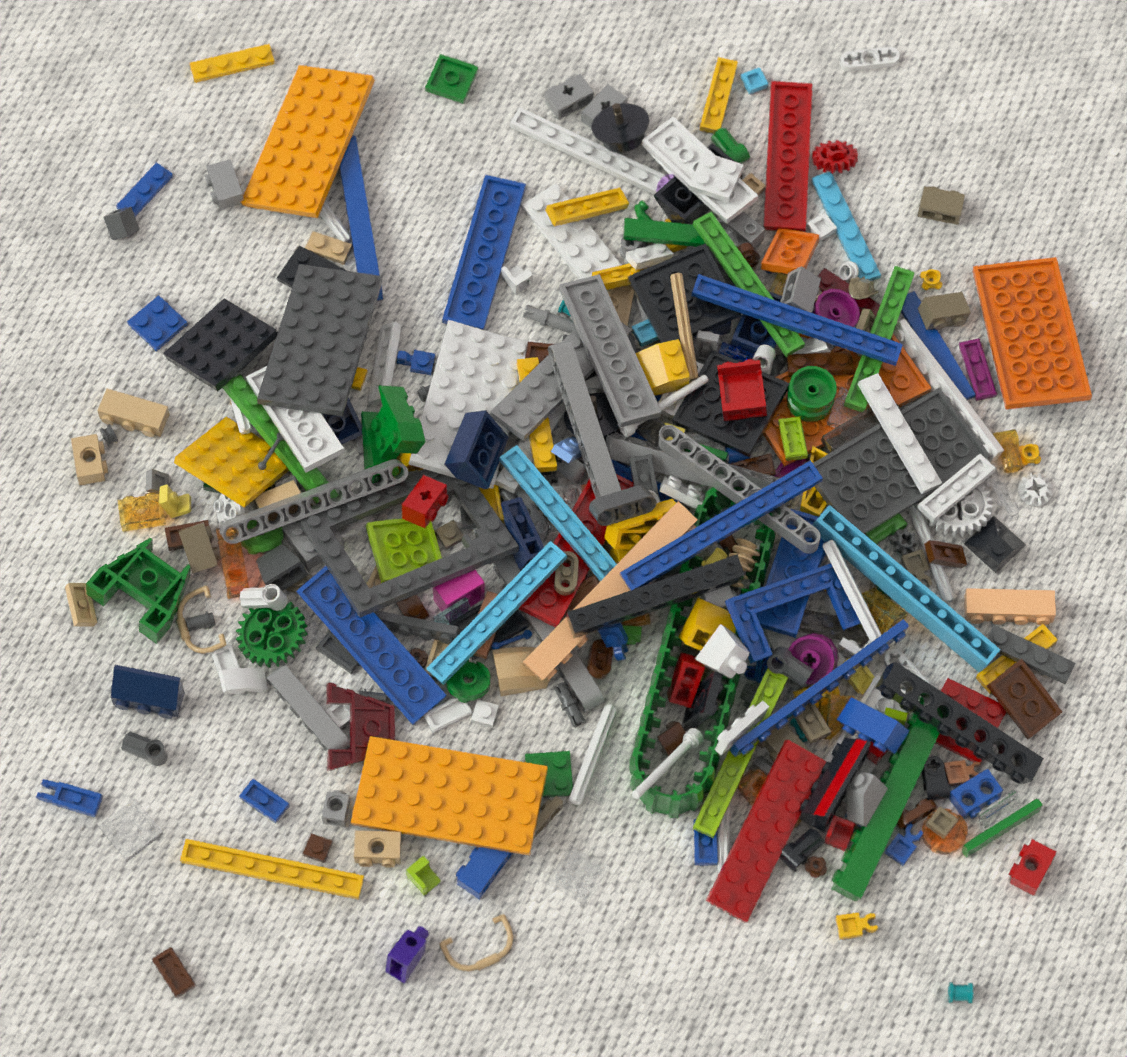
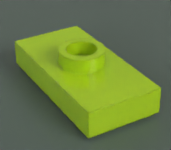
M801 418L779 419L778 424L786 461L806 459L808 452Z

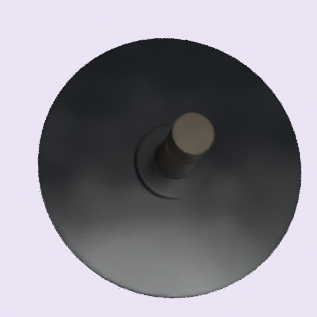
M615 103L596 115L591 126L592 133L596 139L604 143L608 150L616 153L629 152L636 149L642 143L644 132L649 126V116L646 110L638 105Z
M590 393L589 395L604 440H606L607 434L617 433L619 429L617 419L606 394ZM565 410V425L574 434L567 410Z

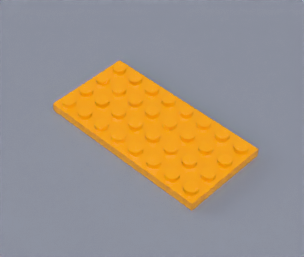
M299 65L245 190L243 200L241 201L242 205L250 208L318 218L375 82L373 75Z
M370 736L351 824L530 856L548 767Z

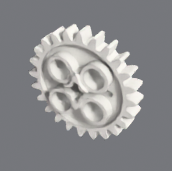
M984 484L977 486L968 496L961 499L934 523L930 520L929 526L936 524V531L944 529V535L950 531L953 537H955L957 532L962 537H964L966 531L970 535H973V529L979 532L981 525L986 526L987 520L991 518L993 499L989 497L990 491H984ZM957 506H958V508H960L959 516H960V519H961V520L958 519V515H957L958 509H957Z

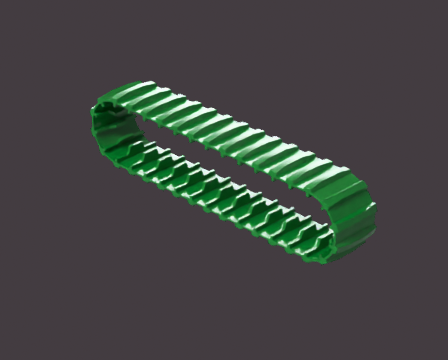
M712 487L706 492L703 503L698 505L695 510L694 517L697 521L694 525L696 527L715 517V515L720 514L721 509H729L736 503ZM734 487L736 491L744 490L741 487ZM775 512L769 513L770 516L774 517ZM758 519L753 523L754 526L760 525V529H756L755 539L762 541L759 549H756L760 556H752L757 563H755L752 572L745 573L748 579L752 580V583H750L749 589L741 588L740 595L763 587L766 569L771 557V549L775 542L776 532ZM696 555L682 563L679 574L693 570L694 567H701L703 558ZM693 598L671 605L667 615V623L662 634L661 646L657 653L656 666L652 672L651 684L647 691L645 707L640 718V727L636 733L634 749L629 760L630 774H632L630 783L632 792L649 776L645 775L644 770L642 771V769L649 770L650 761L643 758V752L646 753L647 748L655 749L656 740L649 738L648 735L649 732H652V728H660L661 719L654 717V712H657L658 707H666L667 699L660 697L659 692L663 691V687H671L672 678L664 675L665 671H668V666L676 667L677 658L671 656L670 651H673L674 646L681 647L682 640L679 636L675 635V631H678L679 626L684 627L688 618L680 614L681 611L683 612L684 606L692 607ZM736 673L732 678L722 676V679L727 681L724 684V689L717 695V699L722 702L714 716L709 717V719L716 721V726L714 725L713 731L705 730L704 739L711 742V747L709 746L708 752L700 751L698 760L706 762V766L703 767L702 773H694L693 781L700 784L697 786L694 783L692 787L687 784L685 787L686 793L677 795L676 789L672 790V795L661 793V786L655 785L654 788L650 787L640 797L641 801L646 805L648 812L652 814L658 812L669 815V818H678L681 813L689 810L695 812L701 807L705 793L710 792L714 783L715 771L720 760V754L715 751L719 742L717 738L728 727L736 688L739 685L741 674Z

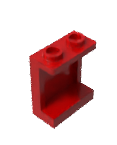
M748 359L744 362H725L722 365H718L724 421L766 416L767 409L760 360Z

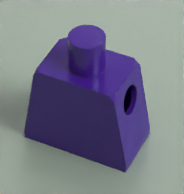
M418 926L414 932L406 930L387 955L385 972L404 984L425 954L426 938L429 936V932L424 927Z

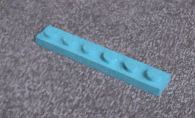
M827 172L812 177L811 182L829 219L837 227L836 234L849 261L856 263L858 266V277L861 279L864 276L865 279L870 281L879 279L881 277L879 269L833 174Z

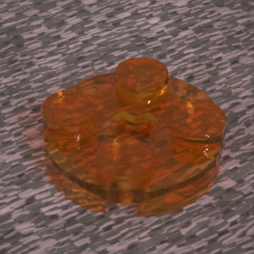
M950 809L945 810L956 817L958 823L945 839L926 826L928 820L937 810L931 812L923 823L921 829L923 832L922 839L933 853L942 855L953 854L965 843L968 834L967 824L961 815H957Z

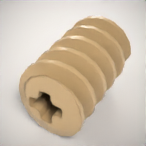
M737 538L736 542L738 545L732 547L734 553H730L728 557L738 555L743 571L752 572L748 564L756 563L752 556H760L756 551L758 547L748 540ZM741 582L731 585L733 587L744 588V585Z

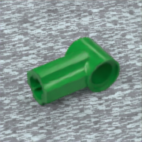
M726 128L718 129L711 136V141L735 162L743 164L750 159L747 148L742 143L738 144Z

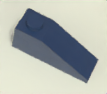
M522 497L502 502L501 507L506 528L519 546V551L513 553V557L519 570L522 571L544 548V545Z

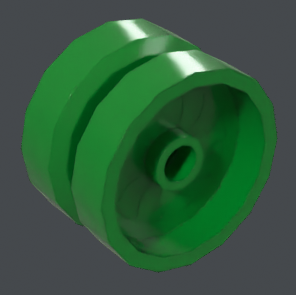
M806 366L796 371L792 375L787 392V406L790 412L795 417H800L801 420L806 422H816L830 414L837 392L836 381L833 375L826 369L818 366Z

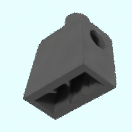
M279 545L274 549L262 552L263 556L256 561L264 584L266 586L275 584L282 591L308 576L300 559L284 545Z

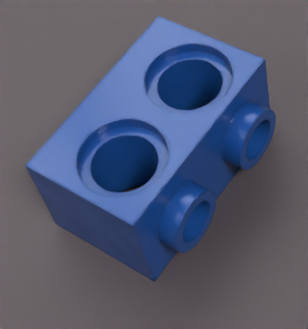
M986 769L952 790L949 800L963 819L969 816L973 819L982 813L981 809L985 806L993 807L999 803L1003 789L989 769ZM987 787L992 793L985 794L981 791V788ZM965 798L970 799L973 805H965L962 800Z

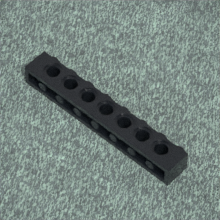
M734 555L569 611L566 618L573 638H577L743 581L745 574L738 555Z
M897 662L887 665L875 687L881 691L880 694L890 700L893 699L899 703L900 708L913 712L923 723L933 725L937 728V732L944 736H950L958 746L970 749L974 752L973 755L975 757L988 761L995 770L1005 772L1011 776L1010 779L1015 783L1025 784L1031 782L1044 759ZM900 684L905 686V694L900 690ZM919 696L924 699V706L920 704ZM938 708L941 709L943 713L942 718L937 713ZM956 720L960 722L961 730L957 728ZM975 732H976V733L979 735V737H980V741H979V742L976 741V739H975V737H974ZM993 745L997 746L998 754L994 752ZM1012 756L1016 759V766L1011 761Z

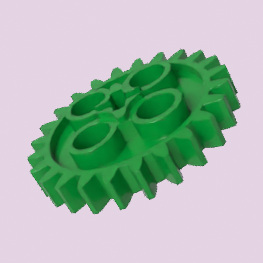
M291 601L285 608L279 611L271 608H249L251 612L249 615L242 614L245 621H238V624L242 627L236 629L237 634L240 635L236 638V641L240 644L238 648L243 652L242 654L246 659L249 658L252 664L256 662L259 667L264 662L268 668L271 667L272 662L279 667L280 660L287 664V657L290 656L294 659L295 655L293 652L302 651L298 645L306 643L302 637L308 636L305 630L308 627L304 621L305 617L300 609L295 607ZM270 617L267 622L262 623L263 619ZM285 623H289L287 627L282 628ZM257 637H261L260 641L254 642ZM282 642L279 647L274 648L277 643Z

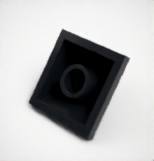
M995 516L987 522L986 526H982L979 532L977 531L964 543L968 549L995 573L1026 546Z

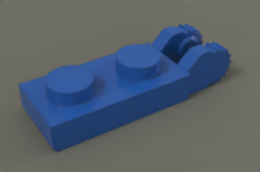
M45 779L42 780L41 785L44 788L52 789L56 792L54 796L38 792L36 796L38 800L96 818L103 799L102 794L60 781L57 783Z

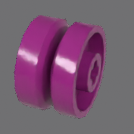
M829 289L822 292L815 300L814 311L812 312L851 327L857 324L860 317L859 307L855 299L839 289Z
M817 633L807 634L798 638L789 647L793 657L814 669L805 684L817 683L838 667L839 654L837 647L825 635ZM811 654L813 658H816L815 662H812L810 660Z

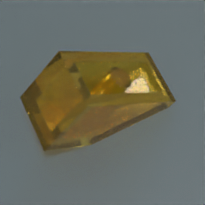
M834 693L821 694L823 697L819 700L818 710L831 730V734L823 739L831 740L842 729L843 725L837 721V718L850 698H855V696Z

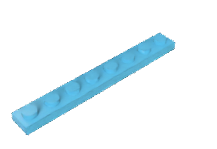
M517 445L500 456L499 461L601 581L617 563Z
M550 541L426 668L428 672L444 685L568 558L567 555Z

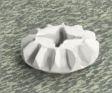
M1030 473L1020 481L1018 494L1026 504L1042 506L1051 499L1053 485L1049 482L1048 477L1045 478L1040 473L1037 475ZM1033 482L1036 487H1041L1039 495L1035 490H1030L1033 487Z

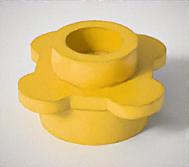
M929 269L921 272L920 278H922V288L924 290L942 288L940 271Z
M1026 444L1018 448L1022 465L1026 466L1028 463L1039 464L1041 462L1038 445Z

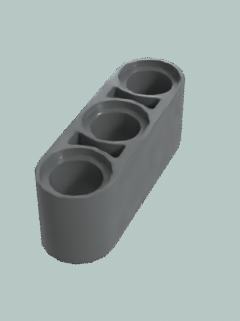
M637 485L594 499L589 505V511L600 525L608 526L651 512L656 506V499L644 485Z

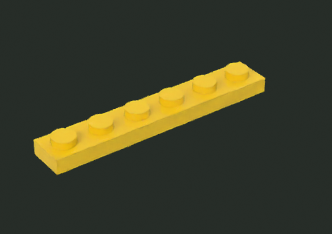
M538 357L517 359L519 383L539 365ZM547 417L529 435L533 465L539 472L557 470L555 454L551 452L554 446L549 417Z

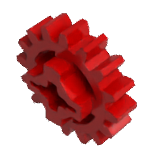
M829 140L828 144L820 143V147L816 146L815 151L812 152L813 165H817L818 170L823 168L824 173L827 171L832 174L835 171L843 173V170L850 171V167H855V163H858L857 148H853V144L847 145V141L839 142V140H836L835 143H832Z

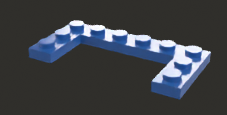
M831 563L725 601L740 640L749 651L748 659L750 664L773 655L756 615L763 611L826 590L843 630L861 624Z

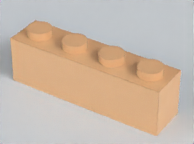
M966 588L964 594V618L973 624L992 621L993 624L998 625L1006 622H1014L1017 625H1025L1028 622H1037V625H1049L1053 623L1056 616L1055 590Z

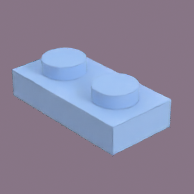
M568 437L556 443L551 450L552 453L567 463L582 457L575 438Z

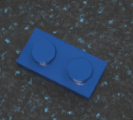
M252 779L239 795L242 801L274 823L278 822L290 806L287 801L255 779Z
M693 829L694 865H717V832L715 837L711 838Z

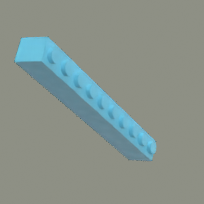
M829 505L812 526L818 529L820 538L823 541L834 540L843 558L979 673L1001 650L832 506Z

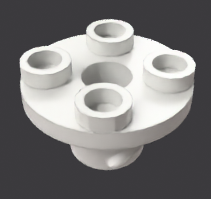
M221 493L219 500L214 502V511L217 513L219 528L226 520L254 511L253 503L251 502L244 508ZM231 527L226 532H235L236 528Z

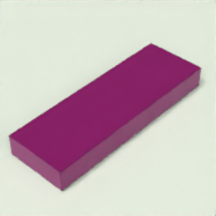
M980 338L959 342L958 346L969 381L976 394L975 400L979 401L997 397Z

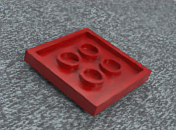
M947 678L941 690L997 728L1006 714V711L999 702L952 679ZM956 720V726L961 730V724ZM975 732L974 737H975L976 741L979 742V741H980V737H979V735ZM939 733L935 744L967 760L981 763L982 760L975 757L973 751L958 746L953 738Z

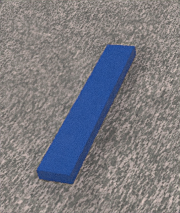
M915 291L908 293L901 310L905 320L965 399L974 398L975 392L939 331L935 329L926 330L918 311L921 301Z

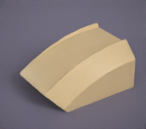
M511 647L492 650L500 697L547 688L549 681L546 678L540 681L522 663L537 647Z

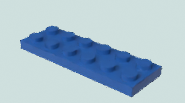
M790 509L811 525L818 518V516ZM794 525L787 526V528L791 530L797 529V527ZM781 537L766 586L818 568L824 552L823 544L826 542L820 538L817 551L808 554L802 552ZM805 538V541L812 543L814 539ZM809 596L756 614L761 627L796 638Z

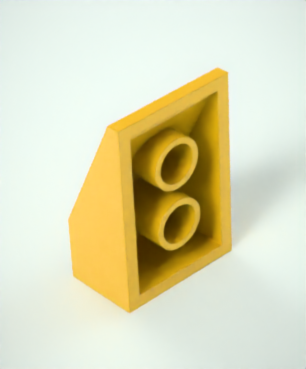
M679 339L658 343L635 353L654 396L678 391L689 384L690 376Z

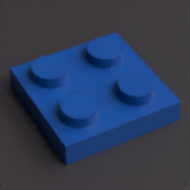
M158 295L130 318L127 324L157 352L188 325V322Z

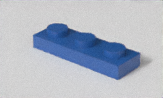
M156 162L116 205V209L132 207L136 217L173 177V173Z

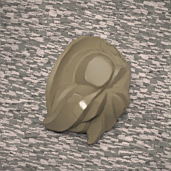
M864 276L861 279L856 277L849 280V294L852 298H869L879 293L878 290L874 289L875 283L865 279Z

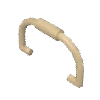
M208 586L200 587L184 596L179 603L177 610L178 619L176 620L182 641H185L188 648L194 652L202 654L216 651L227 645L224 634L218 635L220 643L207 648L196 647L190 641L191 637L182 612L185 604L192 597L204 592L206 598H210L211 593Z
M501 914L492 919L494 924L502 921L506 929L508 939L505 948L498 954L494 953L475 962L473 965H461L454 961L446 945L453 943L451 937L441 941L439 946L450 965L458 970L472 971L482 970L499 962L511 949L514 938L506 916Z

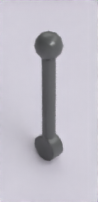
M280 432L277 433V439L264 460L258 464L260 470L266 469V463L280 441L285 440Z

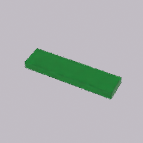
M634 218L624 219L623 240L692 247L705 244L692 224Z
M1036 798L966 842L962 848V853L966 858L1040 812L1043 804Z

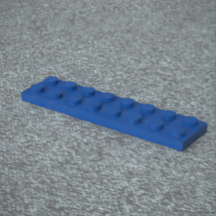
M485 175L442 323L447 324L448 320L485 330L501 275V268L505 261L526 189L525 183Z
M326 566L296 591L412 725L416 724L426 713L447 697L443 690L374 612L359 618Z

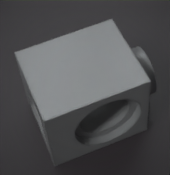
M340 790L327 791L322 813L323 824L345 827L350 806L349 795ZM334 804L343 806L339 811L331 809Z

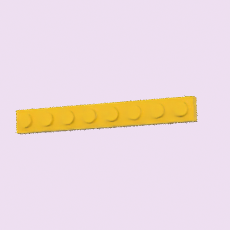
M185 839L180 862L184 864L357 900L360 898L364 875Z

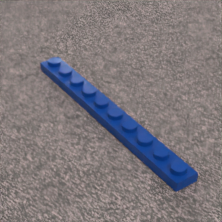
M698 274L691 296L894 366H896L903 346L901 343Z
M810 460L621 571L620 576L630 591L643 587L822 482L823 478Z
M904 619L738 739L733 743L730 752L734 757L741 753L746 755L754 748L753 744L758 740L762 743L771 736L770 732L773 729L777 728L780 730L789 722L788 718L791 716L798 717L805 711L806 705L817 703L823 697L821 694L825 691L830 693L839 686L838 682L840 680L851 678L856 673L855 669L860 666L862 668L866 667L873 661L872 657L877 653L879 656L884 654L890 648L889 645L892 642L899 643L906 637L905 632L909 627Z

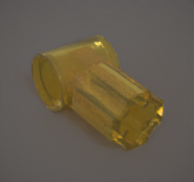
M1016 429L993 433V436L1004 449L1000 455L1004 473L1022 470L1023 463L1018 449L1019 438Z

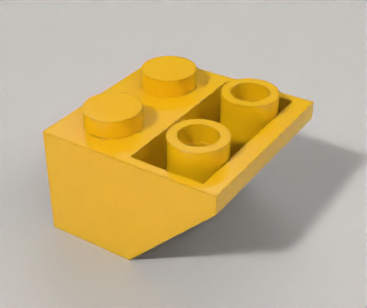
M698 597L679 638L686 645L701 651L720 624L733 633L736 632V628L728 610Z

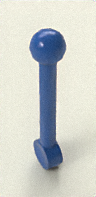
M525 630L523 634L499 643L494 642L492 643V649H500L501 646L523 638L530 639L532 632Z

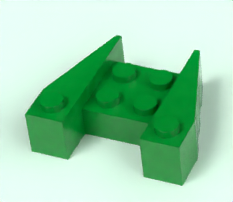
M379 385L378 388L382 401L380 411L361 412L364 470L389 460L397 459L400 453L417 454L426 442L421 421L419 418L414 417L415 409L413 406L408 405V395L404 387ZM396 466L395 468H393V470H392V475H393V476H396V475L399 474L398 466ZM380 474L373 475L371 483H377L381 478Z
M148 538L138 544L135 549L118 556L110 564L107 565L106 563L101 566L86 583V595L104 607L119 589L124 591L149 609L139 620V632L157 644L171 628L190 578V565L187 564L181 573L151 553L153 551V539Z

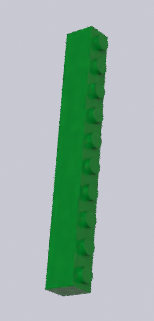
M919 696V702L924 706V699ZM938 708L937 713L942 718L943 713L941 709ZM913 712L907 720L909 733L896 753L891 754L888 760L891 764L888 770L883 771L879 779L888 789L867 826H861L859 830L856 829L850 840L853 844L850 850L847 849L841 858L843 865L840 870L837 869L831 880L834 882L832 890L855 902L862 898L939 735L936 727L923 723Z

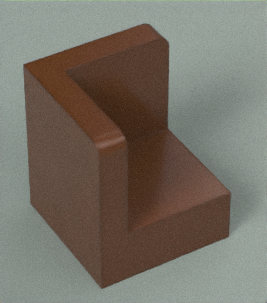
M669 722L665 725L667 730L657 736L658 741L663 747L660 750L663 755L669 756L683 743V736L686 732L680 722Z

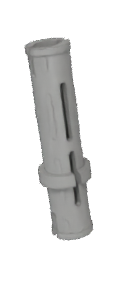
M528 304L525 307L523 317L540 322L542 326L546 324L571 333L576 328L572 320L552 314L550 310L545 309L544 311Z

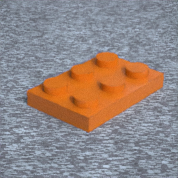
M778 229L761 262V270L788 274L801 266L806 269L819 243V234Z

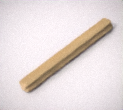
M675 273L670 278L682 352L690 380L698 378L683 275L682 273Z

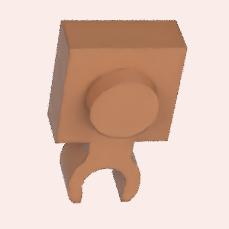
M965 760L945 762L944 768L949 786L962 785L970 780V777L973 778L980 774L974 771V767H979L981 763L974 762L970 766H966Z

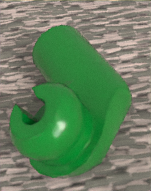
M640 201L638 205H635L637 219L653 220L645 212L649 206L644 201Z

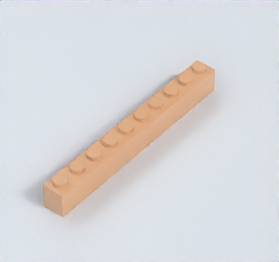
M678 501L573 610L630 591L621 578L620 572L696 528L694 523L697 519ZM565 617L522 663L540 681L545 678L549 681L557 672L555 667L560 662L565 664L573 656L571 653L572 649L575 646L580 648L588 638L586 635L573 638L567 618Z

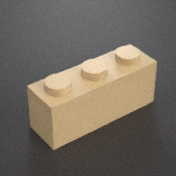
M106 388L97 410L99 418L103 423L107 425H113L114 423L122 425V428L128 431L139 430L148 437H154V435L161 437L170 415L168 406Z

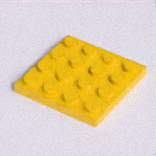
M228 417L222 419L175 456L174 460L176 465L244 508L289 471L275 452H273L266 463V469L260 470L258 464L264 460L271 447L265 440L252 432L241 434L237 423Z

